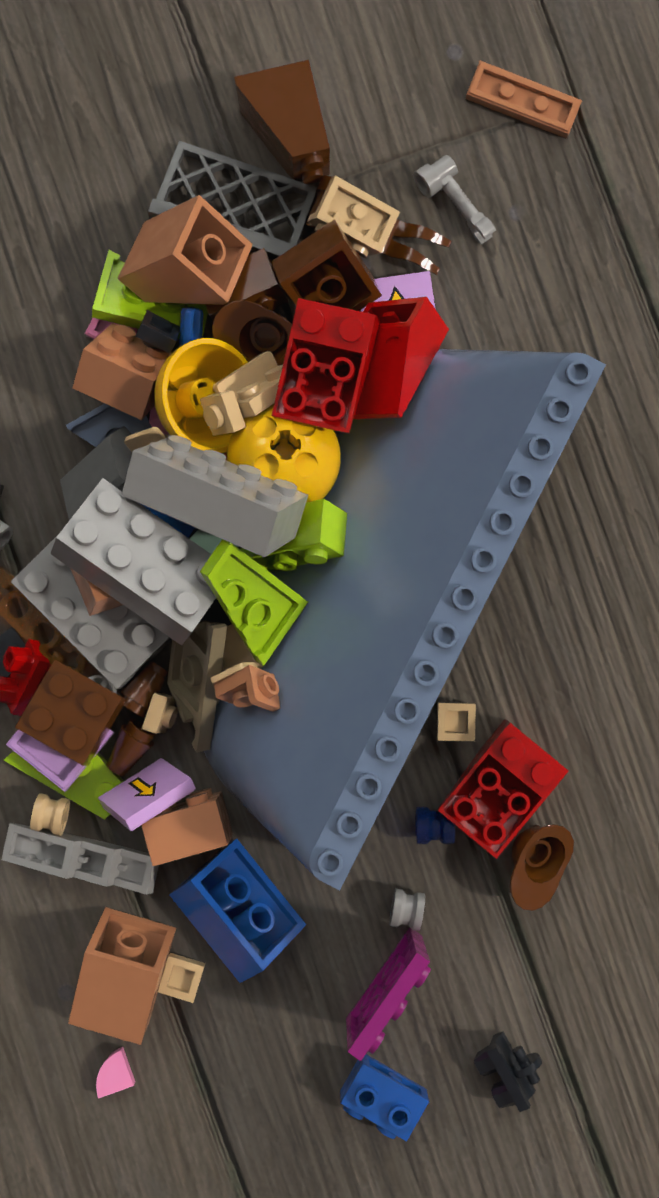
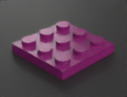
M410 927L346 1017L347 1051L359 1061L363 1059L367 1052L373 1054L378 1049L385 1036V1033L382 1032L390 1019L396 1021L401 1016L408 1003V1000L405 999L413 986L419 988L430 973L431 968L428 967L430 960L423 937Z

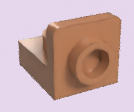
M247 665L214 684L216 698L231 703L236 707L255 705L272 712L281 708L278 696L279 686L275 675L254 666Z

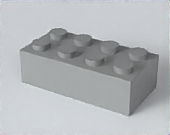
M170 435L168 438L151 442L149 445L132 451L122 496L262 557H266L296 537L308 494L298 491L294 483L282 479L272 480L261 476V470L254 466L231 463L226 460L224 454L214 450L203 451L191 446L192 442L177 435Z
M104 478L101 479L58 534L50 553L180 645H183L216 599L200 573V570L212 554L138 502L122 496V491Z
M55 537L11 583L116 689L124 688L172 639L124 605L89 616L70 567L50 554L56 539Z

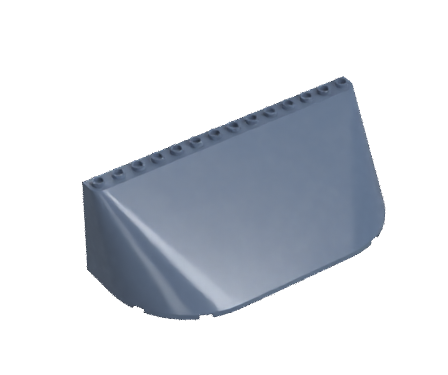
M439 349L401 418L353 419L349 434L334 430L340 446V470L334 486L323 499H326L347 513L344 556L328 559L325 564L309 563L299 565L295 570L291 571L276 570L270 572L308 601L266 664L260 668L275 675L279 686L278 696L281 708L272 712L255 705L236 707L231 703L219 700V703L216 705L210 750L204 751L212 769L226 789L318 880L340 891L606 364L584 353Z

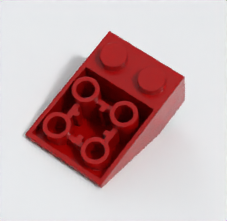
M427 297L368 302L363 312L376 315L380 323L354 419L401 418L408 408L409 402L449 331V328Z
M298 298L272 416L349 434L374 349L380 323L377 316Z
M504 719L478 751L437 810L497 859L569 770L512 723Z

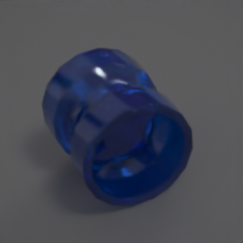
M416 807V844H428L430 841L439 840L442 844H454L455 824L439 811L430 810L428 807Z

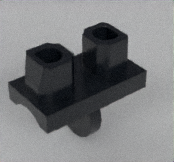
M504 1031L493 1035L489 1046L477 1052L474 1064L483 1076L498 1072L502 1081L494 1083L491 1089L497 1106L504 1108L516 1105L519 1112L530 1109L531 1105L528 1100L535 1094L536 1090L533 1085L540 1081L536 1070L541 1066L542 1059L538 1053L526 1054L522 1046H517L513 1049Z

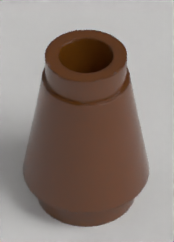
M149 661L146 667L120 692L123 695L122 697L127 699L123 707L144 718L153 694L160 693L168 672L154 662Z
M132 718L127 724H122L106 764L113 773L125 776L154 745L153 738L156 734L142 729L144 722Z

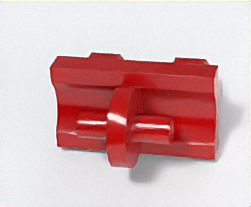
M28 639L24 648L9 646L3 657L5 670L12 673L10 677L0 676V702L8 705L12 715L22 716L51 667L48 658L42 655L39 650L41 644L38 640Z

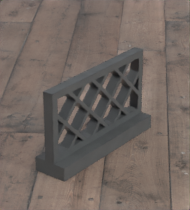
M182 141L178 142L157 198L152 199L148 209L149 219L177 206L166 201L169 192L184 186L190 199L196 197L189 183L207 176L214 190L201 195V197L207 202L219 198L225 210L221 215L226 220H230V224L253 244L249 255L264 248L271 261H273L299 243L317 195V187ZM186 155L198 159L203 168L184 175L180 164L183 156ZM227 169L234 172L237 180L219 187L213 173ZM258 180L268 183L272 192L254 199L247 185ZM242 188L249 202L231 209L224 195ZM292 192L307 196L304 205L289 211L282 198ZM277 200L283 214L266 221L259 206ZM253 209L260 224L249 229L239 226L235 217ZM299 216L298 221H297V224H296L293 218H296V217ZM288 221L293 231L290 243L274 238L270 228Z

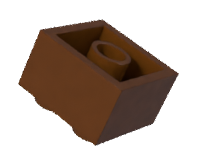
M335 219L272 261L279 283L295 305H297L298 298L360 311L367 306L368 302H374L382 296L371 272Z
M54 660L15 728L82 766H89L127 699L61 662Z

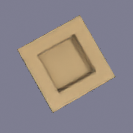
M234 390L214 393L200 399L204 410V420L210 427L213 436L234 433L246 428Z
M165 693L153 694L142 729L157 734L166 733L167 728L170 729L173 726L178 713V708L175 707L176 700L173 696Z
M437 702V740L475 741L476 704Z
M170 953L157 992L193 1003L206 963Z

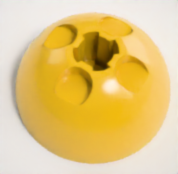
M200 338L180 346L165 360L156 379L154 402L160 422L170 435L187 438L192 442L191 446L203 451L227 452L232 433L212 435L210 427L204 420V410L200 399L214 394L213 385L248 363L237 349L218 339Z
M274 404L256 416L243 418L246 428L232 433L227 449V461L236 465L246 464L254 466L261 470V476L272 480L282 479L294 483L298 491L308 494L307 502L323 499L330 492L338 477L341 463L340 446L334 430L273 417ZM288 441L292 443L294 447H297V449L294 450V448L290 444H288ZM279 443V445H277L274 450L271 449V447L274 448L275 445Z

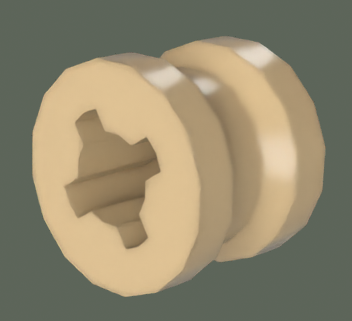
M39 793L32 810L30 829L34 831L48 829L51 830L53 835L61 836L68 820L70 799L61 798L53 800L50 799L48 794Z

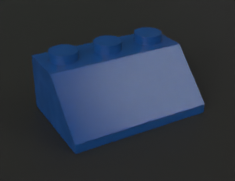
M237 838L198 868L169 894L239 983L264 971L306 926V923Z

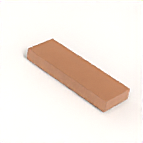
M481 60L465 98L566 139L582 102L578 98Z

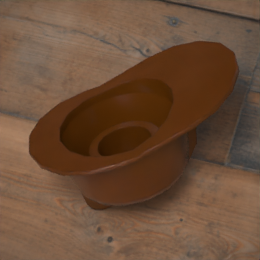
M241 300L233 301L220 309L215 315L212 331L214 339L224 341L233 346L248 362L263 352L270 351L277 365L280 366L284 363L292 324L286 318L257 303Z
M552 824L541 827L534 825L521 832L513 843L511 856L515 867L510 880V893L515 904L523 910L533 911L542 908L551 900L557 890L574 848L572 835L563 826Z

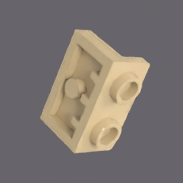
M335 175L331 177L316 212L310 214L307 222L316 227L314 230L316 232L335 219L359 256L367 258L368 255L373 256L382 253L400 212Z
M270 351L263 352L215 383L213 389L215 393L234 390L243 418L256 416L274 404L283 365H277Z

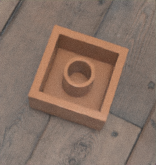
M112 323L83 349L72 388L142 420L155 406L154 388L161 366L171 353L162 349L147 347L142 342V339L136 337V333L132 328Z
M211 788L193 792L189 794L190 797L186 798L185 802L173 804L141 825L152 866L203 853L229 844L233 831L222 791L212 794Z

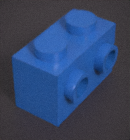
M367 1054L361 1061L357 1060L340 1090V1104L344 1105L343 1109L349 1115L358 1120H362L365 1117L375 1123L376 1128L383 1135L391 1139H395L398 1136L406 1142L429 1103L426 1088Z

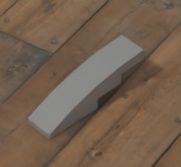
M9 823L1 859L65 879L74 877L106 887L115 885L146 895L153 893L159 865L152 866L149 853L67 833H63L61 836L53 835L51 830L48 829L34 831L30 829V826Z

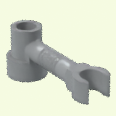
M444 155L432 165L425 164L413 173V178L423 195L430 198L440 190H444L466 219L474 238L481 245L493 237L492 233L496 231L493 223L482 212H478L453 179L458 174V169L450 156Z

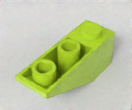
M326 499L307 502L296 537L266 557H262L244 548H240V550L269 572L276 570L291 571L295 570L299 565L309 563L325 564L328 559L344 556L347 513Z

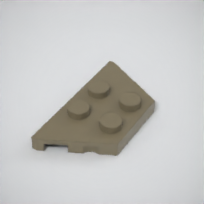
M200 620L183 645L172 639L167 680L172 696L177 702L178 711L183 723L192 722L196 730L195 739L192 742L196 753L210 750L216 705L220 700L216 698L214 684H212L210 678L224 670L223 654L227 625L207 620Z

